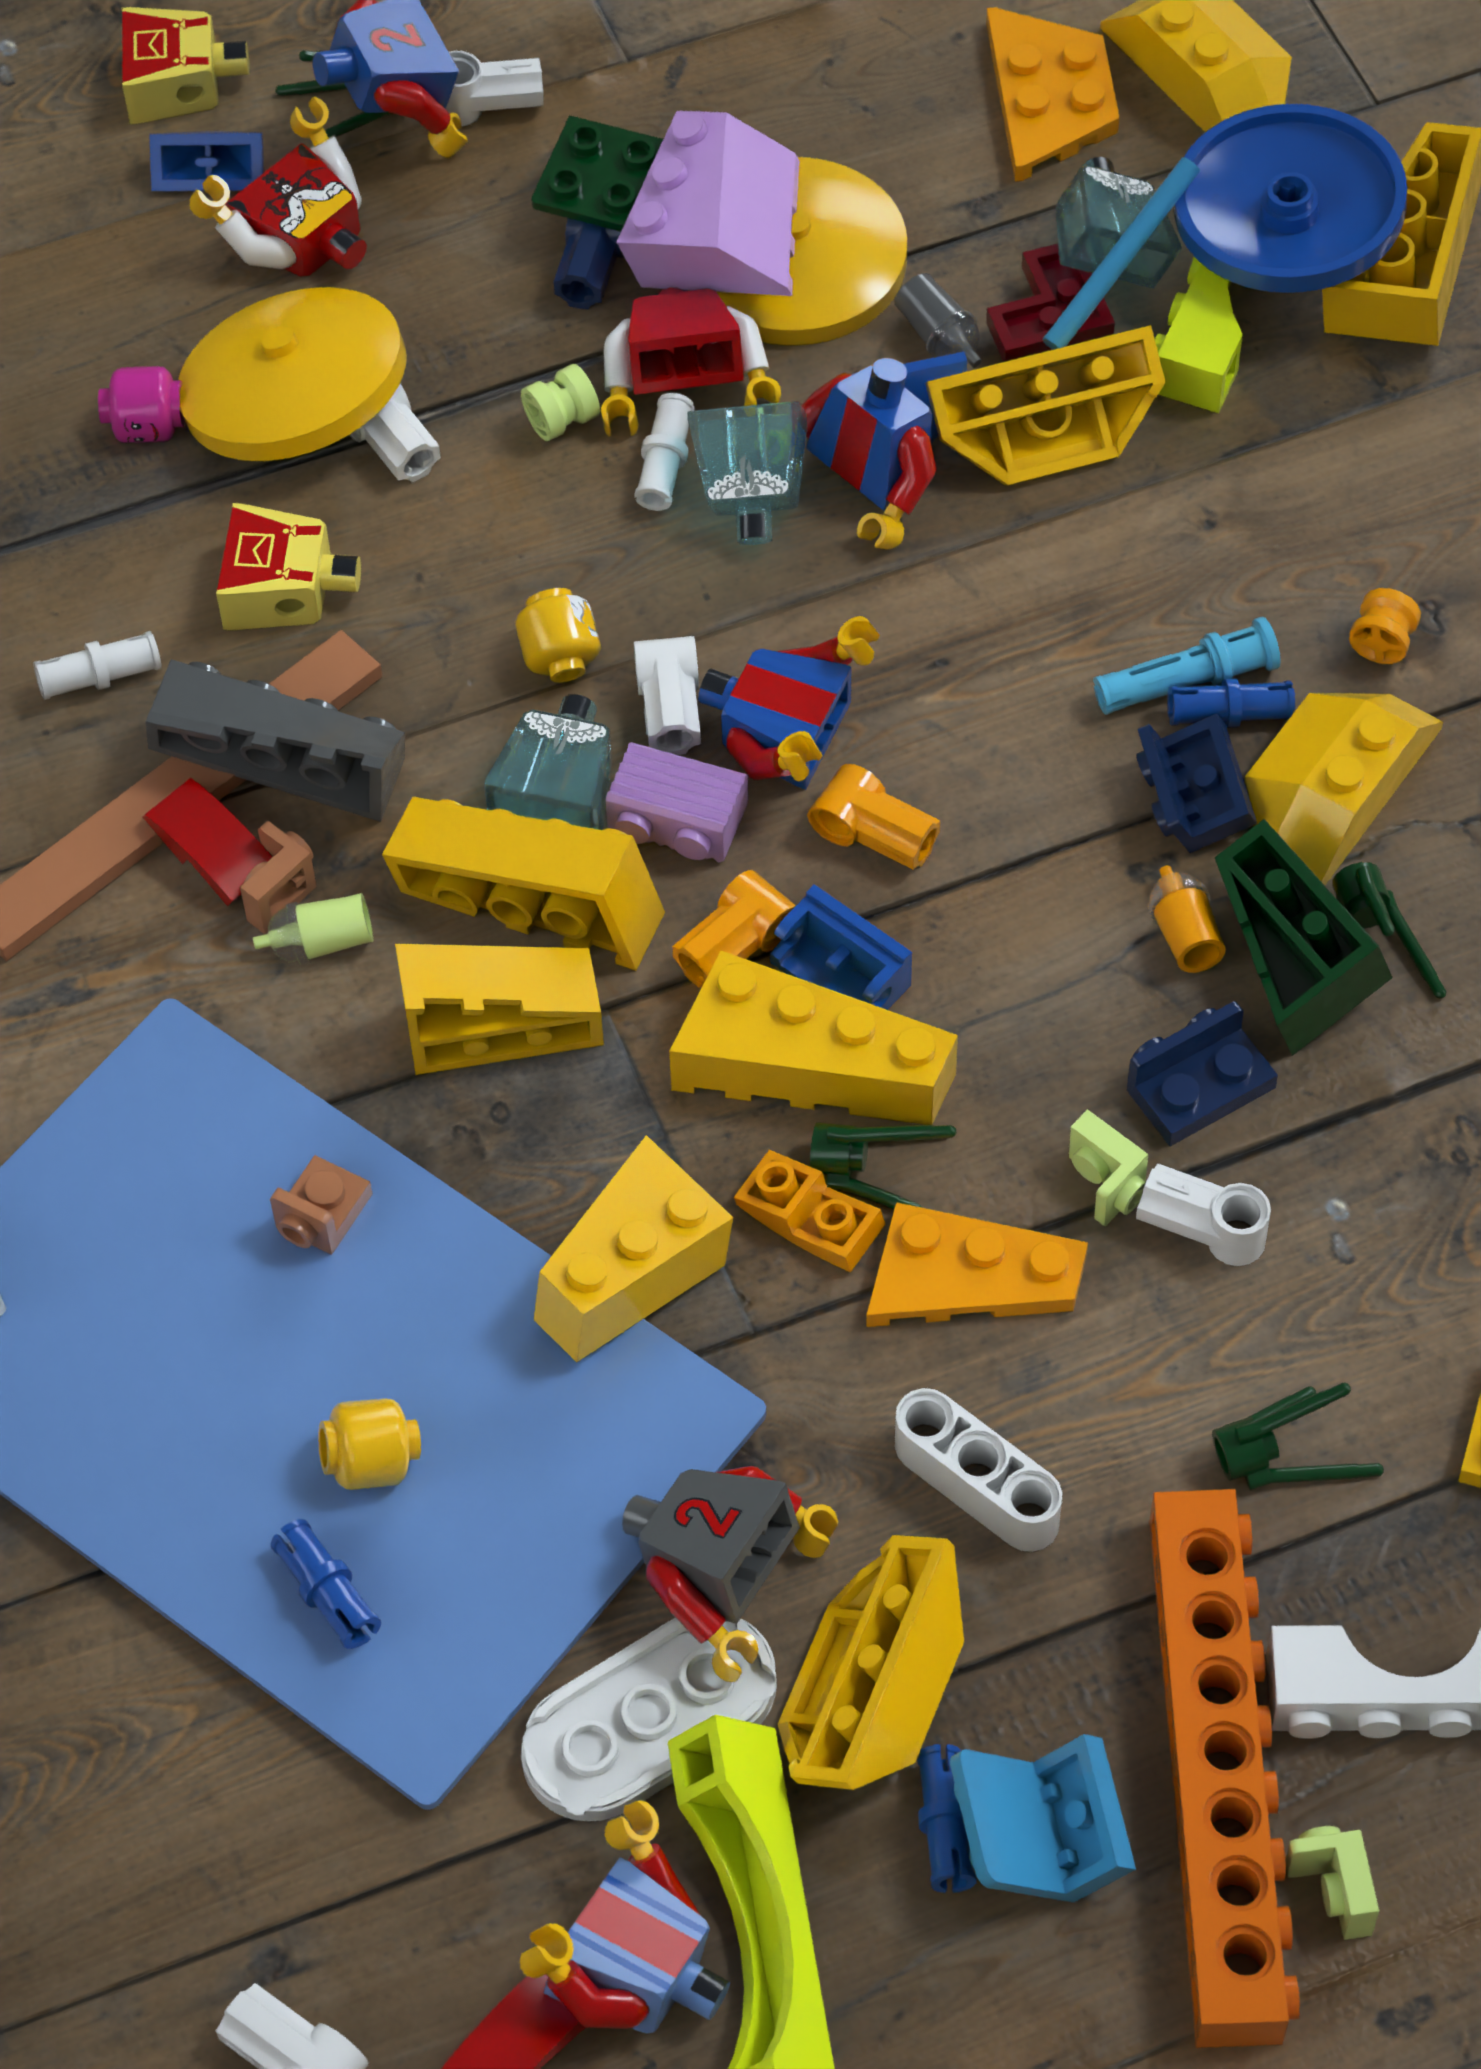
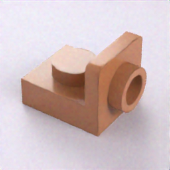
M266 821L258 829L260 843L271 854L272 858L268 862H261L256 865L247 875L244 884L240 886L246 919L263 934H266L317 887L312 863L314 855L309 845L295 832L287 831L284 833L269 821Z
M314 1155L290 1192L277 1188L271 1196L270 1202L276 1228L286 1240L298 1247L310 1248L312 1245L332 1255L372 1196L370 1181Z

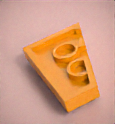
M896 1202L866 1315V1327L890 1325V1319L925 1317L927 1323L950 1321L952 1314L990 1312L994 1317L1074 1311L1087 1257L1088 1242Z

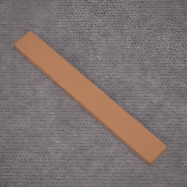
M340 630L269 684L274 686L281 694L303 701L308 698L320 699L340 710L382 678L381 664L346 633ZM171 756L0 884V956L5 961H8L164 843L143 819V816L190 777L204 787L218 801L246 781V779Z

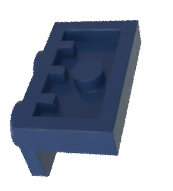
M1236 1001L1218 1010L1215 1008L1203 1010L1194 1016L1185 1028L1165 1039L1155 1037L1148 1040L1135 1051L1130 1059L1127 1092L1169 1147L1276 1088L1278 1074L1241 1029L1244 1011Z

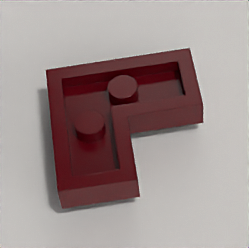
M1077 239L1022 252V270L1034 296L987 308L986 324L1003 362L1052 350L1043 342L1044 336L1093 274ZM1104 298L1067 346L1114 335L1115 321Z

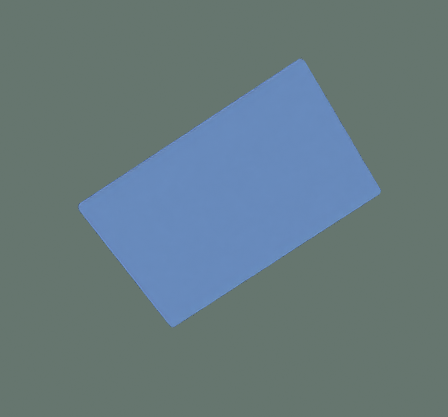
M176 999L163 1000L0 1167V1295L6 1307L5 1313L0 1316V1495L417 1806L425 1810L436 1808L645 1562L638 1544L639 1538L628 1535L623 1530V1514L632 1497L639 1495L661 1502L680 1473L689 1469L709 1472L722 1471L766 1418V1405L755 1394L645 1319L576 1362L533 1320L539 1271L550 1259V1254ZM314 1155L370 1181L372 1196L332 1255L312 1245L310 1248H301L286 1240L276 1228L270 1198L277 1188L290 1192ZM380 1398L395 1400L401 1406L406 1420H417L421 1437L420 1459L409 1460L408 1472L404 1480L395 1486L350 1490L340 1486L333 1474L325 1475L321 1467L318 1447L320 1421L329 1420L333 1408L341 1402ZM297 1519H305L334 1560H342L351 1570L353 1577L351 1580L352 1585L372 1612L381 1619V1627L376 1634L371 1633L366 1625L362 1626L371 1637L367 1643L354 1649L345 1648L340 1642L339 1636L320 1610L309 1607L299 1595L300 1583L280 1556L271 1548L270 1543L275 1534L280 1535L286 1543L290 1542L281 1531L284 1525Z

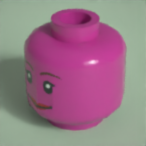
M161 366L117 368L111 376L109 388H100L98 392V411L101 424L111 423L114 436L123 443L169 441L175 432V427H184L185 423L180 410V387H182V381L173 380L171 373Z

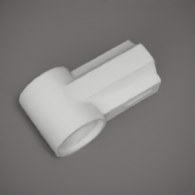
M465 51L449 52L459 73L446 110L449 113H456L460 117L462 126L470 125L477 121L482 111L543 106L542 72L539 58L480 63L479 59L473 54Z
M399 384L387 404L371 420L350 434L357 442L366 440L398 481L406 479L413 483L430 473L433 465L441 458L438 443L412 413L408 397L401 384Z
M694 636L634 641L638 695L644 696V718L649 747L675 755L686 754L693 746L701 744L696 690H699V676Z
M1157 1163L1155 1168H1152L1145 1183L1137 1207L1136 1219L1209 1245L1210 1251L1218 1260L1228 1265L1242 1266L1257 1260L1265 1249L1271 1207L1268 1198L1262 1190L1253 1185L1236 1183L1222 1187ZM1239 1220L1248 1223L1252 1227L1237 1229L1228 1225L1227 1222Z
M256 1983L249 1989L241 1991L225 2010L224 2017L216 2030L220 2041L258 2069H366L369 2064L360 2050L339 2032L323 2023H318L314 2027Z

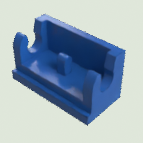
M815 884L806 892V896L784 917L774 932L782 940L770 953V963L791 976L886 1010L911 986L912 952Z

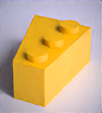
M395 944L416 1075L604 1045L601 1009L589 948Z
M646 1135L539 1271L533 1320L576 1362L580 1361L724 1267L733 1216Z

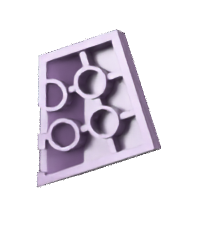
M676 111L617 240V244L642 288L712 289L716 292L792 296L793 280L789 274L790 258L794 257L795 239L791 229L792 215L797 212L799 159L795 152L726 112Z

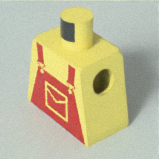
M134 7L122 8V86L130 124H140L211 110L218 105V77L249 75L247 42L216 43L212 17L208 13L202 11Z
M233 503L216 593L223 630L315 624L321 619L325 590L358 592L361 579L360 556L332 555L330 553L326 524L316 518Z

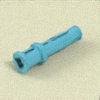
M1262 616L1254 619L1251 627L1222 636L1217 632L1208 633L1199 641L1198 646L1188 648V650L1159 657L1121 671L1096 676L1093 679L1095 684L1094 691L1102 712L1107 715L1137 703L1165 696L1168 694L1170 686L1191 687L1210 681L1213 685H1221L1223 679H1232L1233 676L1265 667L1268 671L1276 670L1280 667L1281 663L1280 650L1270 623Z

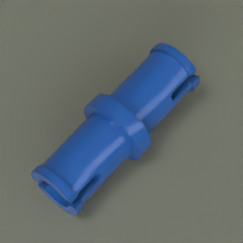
M1234 678L1223 679L1222 684L1216 686H1170L1167 694V711L1170 725L1178 726L1179 724L1196 723L1216 713L1226 724L1227 728L1239 727L1241 721L1289 720L1295 712L1293 683L1287 680L1277 683L1239 684V681Z
M297 1519L284 1525L281 1531L290 1542L286 1543L280 1535L275 1534L270 1544L272 1550L280 1556L300 1583L299 1595L309 1607L320 1610L339 1636L340 1642L345 1648L354 1649L367 1643L371 1637L362 1626L366 1625L371 1633L376 1634L381 1627V1619L372 1612L352 1585L351 1580L353 1577L351 1570L342 1560H334L305 1519Z
M940 1744L921 1749L917 1757L924 1806L918 1811L919 1830L927 1834L932 1875L930 1877L931 1888L934 1891L946 1893V1879L951 1878L952 1893H959L972 1888L976 1884V1873L970 1860V1847L960 1805L955 1797L954 1780L950 1767L951 1757L961 1750L957 1746L947 1744L945 1747L946 1759L941 1760Z

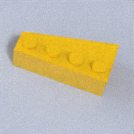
M1426 122L1401 161L1407 181L1406 215L1400 234L1390 250L1371 268L1348 281L1322 289L1324 333L1434 346L1439 345L1481 187V128Z
M412 796L382 853L401 893L475 917L479 908L488 910L497 920L506 924V928L528 935L534 925L565 936L563 947L590 949L591 945L615 952L617 953L615 964L637 971L665 914L634 837L612 828L598 830L571 825L566 821L555 818L542 820L516 815L505 809L486 810L464 806L449 799L435 801Z
M721 950L669 1050L671 1091L694 1094L695 1087L725 1091V1098L751 1101L752 1095L790 1100V1107L815 1110V1105L817 1104L848 1108L850 1115L933 1125L956 1076L958 1035Z

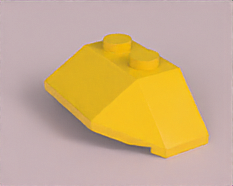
M1139 0L1101 21L1100 29L1204 132L1239 113L1264 106L1285 104L1292 57L1233 0Z
M1149 325L927 381L925 385L940 441L1003 485L1008 486L1119 457L1144 418L1154 398L1158 396L1166 382L1152 327Z
M1308 693L1245 776L1244 783L1257 824L1265 819L1315 876L1326 885L1441 731L1443 721L1392 694Z
M892 1535L880 1548L881 1556L862 1568L828 1604L778 1722L783 1748L790 1763L788 1766L790 1776L798 1784L854 1790L915 1764L964 1644L954 1545L947 1538Z

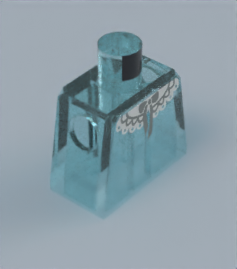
M1095 157L1086 161L1059 198L1056 206L1060 264L1093 273L1156 192L1154 186L1146 180L1116 173L1112 161L1108 158ZM1167 215L1118 280L1152 289L1155 288L1182 250L1179 238Z
M799 401L687 411L689 428L708 505L715 515L736 514L737 542L739 544L758 545L771 542L773 540L771 511L794 509L798 507L807 433V414Z
M569 694L563 697L557 714L532 709L522 715L486 777L484 787L487 810L505 809L520 816L542 820L555 818L566 821L571 825L598 830L604 829L606 796L609 790L612 766L610 729L606 725L593 722L597 713V706L592 700L582 695Z

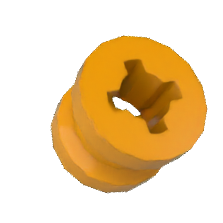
M1390 588L1370 590L1364 596L1361 603L1360 614L1362 617L1358 618L1352 625L1349 633V642L1359 655L1379 664L1400 662L1406 656L1409 649L1410 638L1408 635L1412 634L1419 624L1421 618L1420 608L1411 597L1400 591Z

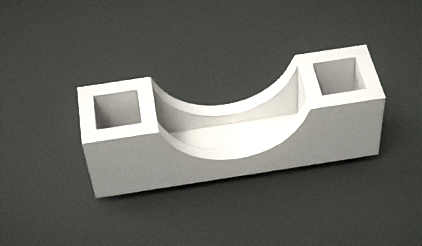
M1272 1626L1266 1661L1272 1731H1289L1294 1737L1311 1739L1325 1736L1331 1731H1359L1365 1737L1387 1738L1397 1735L1401 1730H1429L1436 1737L1454 1738L1466 1735L1471 1730H1481V1628L1473 1647L1459 1663L1444 1672L1425 1677L1396 1675L1373 1665L1352 1645L1342 1626Z

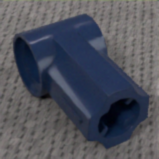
M567 218L566 246L553 281L554 294L564 299L570 307L588 310L591 305L601 303L616 258H624L617 244L621 232Z

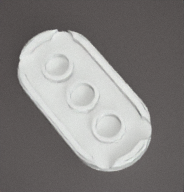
M674 1618L552 1692L533 1710L526 1724L527 1730L523 1736L521 1761L524 1776L531 1791L543 1805L561 1816L579 1821H600L623 1814L625 1805L639 1800L644 1801L672 1784L674 1780L668 1740L715 1714L760 1725L767 1717L775 1699L776 1672L775 1659L766 1639L753 1625L745 1620L740 1619L737 1624L729 1621L724 1622L723 1626L728 1632L735 1630L746 1631L753 1635L758 1644V1656L753 1664L747 1662L741 1653L735 1650H727V1655L739 1665L742 1671L738 1681L727 1682L719 1678L714 1672L712 1656L716 1651L715 1647L708 1640L700 1644Z

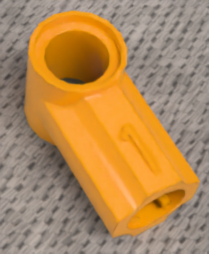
M855 764L840 766L807 814L808 821L813 829L829 842L848 847L857 841L912 870L917 866L921 867L925 863L940 833L941 820L887 794L881 781L874 774Z
M745 871L738 875L723 891L718 901L717 909L672 946L673 958L683 970L684 975L697 987L701 988L721 950L744 959L750 957L758 949L764 952L772 951L782 940L774 934L777 926L796 905L756 871Z

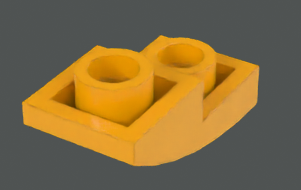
M768 1150L734 1196L737 1206L772 1231L807 1252L850 1273L886 1225L881 1209L827 1187L822 1171L772 1150Z

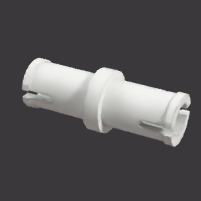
M665 393L659 397L651 435L646 436L641 448L644 464L634 497L637 498L636 502L649 510L662 511L671 506L678 470L686 464L689 454L685 441L695 406H693L691 399L678 393Z
M148 631L143 635L101 646L98 641L85 643V650L41 662L40 660L35 661L33 666L41 695L44 700H47L52 696L93 685L96 686L97 690L109 688L110 681L153 669H161V660L155 638L151 631Z

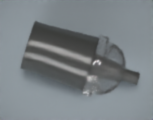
M928 273L919 274L905 283L897 293L894 304L925 342L926 349L930 355L935 358L965 352L968 363L973 368L977 367L982 360L975 353L980 341V333L975 316L970 311L964 310Z

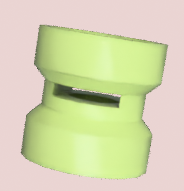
M571 364L558 370L554 381L548 383L536 381L522 388L520 392L522 405L528 420L537 434L545 441H550L564 434L566 426L571 424L572 421L584 424L600 414V404L595 389L588 376L577 364Z

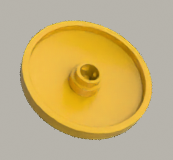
M798 157L797 212L792 215L791 229L795 239L794 257L790 258L789 274L793 280L792 296L717 292L726 306H730L753 318L758 326L762 342L777 345H809L843 337L857 331L878 317L898 293L905 277L907 266L906 227L902 215L890 196L879 185L860 172L827 160Z
M333 287L307 288L278 294L258 301L231 315L213 328L195 346L186 359L178 380L182 381V387H180V410L194 438L205 448L219 455L246 461H271L300 456L324 448L350 435L371 420L387 404L397 390L404 375L407 357L406 347L392 313L385 305L367 294Z

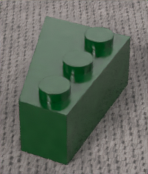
M1265 819L1214 857L1251 952L1257 973L1269 1000L1275 1021L1292 1056L1393 978L1379 945Z

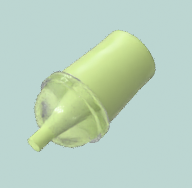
M362 893L304 904H298L297 902L288 903L286 908L279 910L271 917L268 924V934L253 937L255 949L271 946L273 952L282 960L299 962L302 965L311 963L313 958L373 942V930L365 898Z

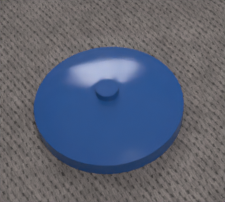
M1279 104L1251 109L1234 115L1209 129L1196 140L1184 156L1194 162L1199 167L1200 172L1174 205L1175 222L1181 239L1192 255L1206 268L1218 276L1244 287L1268 292L1296 293L1320 290L1338 285L1362 274L1376 264L1393 246L1403 227L1406 215L1407 181L1398 154L1391 144L1374 128L1349 114L1334 109L1307 104Z

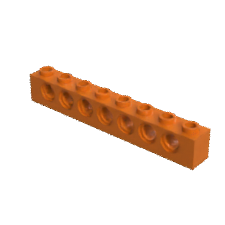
M1236 1489L1153 1492L1149 1524L1196 2048L1283 2045L1289 2020L1299 2019L1300 2001L1296 1975L1284 1976L1282 1950L1292 1949V1919L1289 1906H1277L1275 1882L1285 1881L1286 1865L1283 1839L1270 1837L1268 1814H1278L1279 1794L1276 1772L1264 1771L1262 1748L1271 1747L1272 1724L1269 1705H1257L1255 1683L1265 1681V1654L1262 1640L1251 1641L1249 1618H1258L1259 1613L1257 1580L1255 1576L1244 1577L1242 1555L1252 1554L1251 1519L1249 1514H1238ZM1197 1560H1207L1216 1564L1221 1571L1213 1575H1203L1194 1571L1189 1564ZM1203 1623H1213L1222 1627L1227 1635L1219 1639H1209L1200 1635L1195 1627ZM1209 1687H1219L1228 1691L1234 1700L1225 1704H1215L1206 1700L1200 1692ZM1215 1752H1226L1233 1755L1239 1761L1240 1766L1232 1770H1221L1211 1765L1206 1757ZM1232 1818L1243 1824L1247 1833L1235 1838L1226 1837L1217 1832L1212 1823L1218 1819ZM1229 1885L1241 1886L1251 1893L1254 1901L1244 1906H1235L1227 1903L1218 1891ZM1232 1954H1247L1258 1962L1261 1970L1253 1975H1239L1226 1965L1224 1959Z

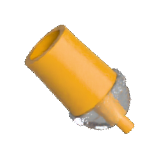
M1169 865L1161 867L1159 872L1162 878L1154 884L1150 894V901L1148 903L1149 914L1153 922L1159 925L1178 967L1182 971L1197 973L1208 970L1218 964L1226 952L1210 906L1211 897L1203 882L1197 880L1192 875L1184 872L1173 873Z

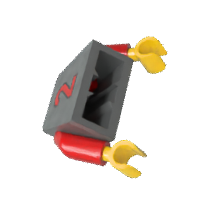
M755 1466L719 1472L694 1469L680 1473L661 1502L639 1495L632 1497L625 1508L622 1521L624 1532L639 1538L638 1544L647 1567L646 1579L670 1613L700 1644L708 1640L715 1647L716 1651L712 1656L714 1672L719 1678L727 1682L738 1681L742 1674L739 1665L727 1655V1650H735L741 1653L747 1662L753 1664L758 1656V1644L753 1635L746 1631L735 1630L728 1632L723 1626L724 1622L738 1623L792 1539L797 1550L803 1555L818 1558L825 1553L830 1545L827 1537H831L838 1526L836 1512L830 1506L815 1504L805 1509L801 1506L802 1498L788 1489L786 1483L775 1480Z

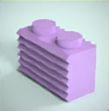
M630 742L627 752L624 753L623 762L620 763L615 779L611 783L610 791L607 792L608 828L622 831L627 835H632L637 844L654 841L659 846L667 845L669 848L675 849L679 854L689 859L703 860L705 858H713L718 863L725 860L748 804V774Z

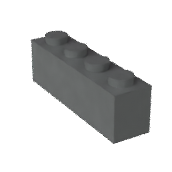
M170 660L145 722L148 749L233 774L239 778L379 822L383 818L405 759V732L397 730L386 720L371 716L361 719L338 712L333 705L320 699L308 698L303 701L281 694L274 686L263 681H239L222 675L216 668L202 662L185 664L176 660Z

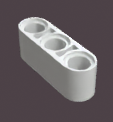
M922 1388L914 1390L901 1399L896 1409L895 1450L898 1458L907 1468L1007 1544L1020 1551L1034 1552L1042 1550L1054 1541L1059 1532L1062 1490L1059 1482L1051 1473L947 1395L935 1389ZM926 1424L938 1428L940 1432L936 1435L925 1437L913 1433L911 1429L915 1426ZM977 1463L989 1467L992 1472L981 1477L972 1476L966 1473L963 1468ZM1034 1503L1041 1506L1046 1512L1042 1515L1031 1517L1019 1513L1015 1508L1021 1504Z

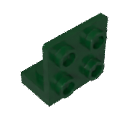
M569 115L531 197L533 209L621 232L663 139Z

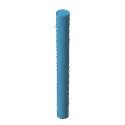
M1185 157L1179 160L1044 336L1043 342L1049 348L1054 350L1068 345L1199 174L1200 169L1194 162Z

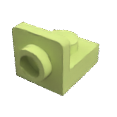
M1087 1109L1071 1126L1069 1158L1072 1160L1076 1170L1088 1181L1095 1184L1103 1183L1096 1192L1094 1219L1103 1226H1107L1119 1212L1128 1215L1139 1205L1146 1183L1148 1154Z
M1321 1826L1309 1829L1301 1833L1298 1839L1290 1841L1285 1860L1287 1876L1295 1878L1322 1874L1321 1891L1324 1907L1328 1917L1339 1916L1344 1940L1372 1936L1379 1914V1907L1361 1830L1340 1832V1829L1335 1826Z

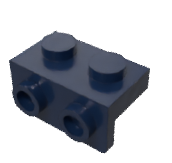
M1217 713L1163 738L1156 733L1150 724L1138 729L1144 750L1136 754L1137 762L1146 782L1150 787L1155 786L1159 800L1152 803V810L1158 826L1166 837L1174 834L1187 851L1192 853L1257 824L1226 724Z

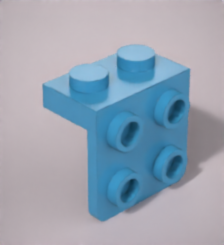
M1083 1734L1035 1762L964 1749L951 1757L950 1767L954 1780V1793L963 1817L970 1847V1860L977 1878L983 1886L996 1890L1076 1902L1136 1870L1101 1737Z

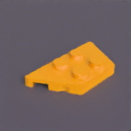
M996 7L987 8L986 26L1015 182L1024 181L1032 177V167L1053 156L1059 162H1062L1078 154L1082 147L1088 144H1097L1118 133L1120 117L1103 35Z

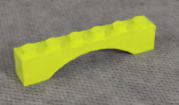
M1194 257L1187 278V284L1190 285L1186 294L1178 292L1172 302L1168 316L1169 331L1167 335L1158 333L1155 338L1166 382L1158 395L1219 413L1238 373L1243 333L1232 310L1229 294L1231 281L1218 276Z
M715 1714L668 1740L667 1743L678 1808L699 1837L717 1871L732 1911L741 1950L744 1983L742 2024L734 2056L727 2069H835L776 1728Z

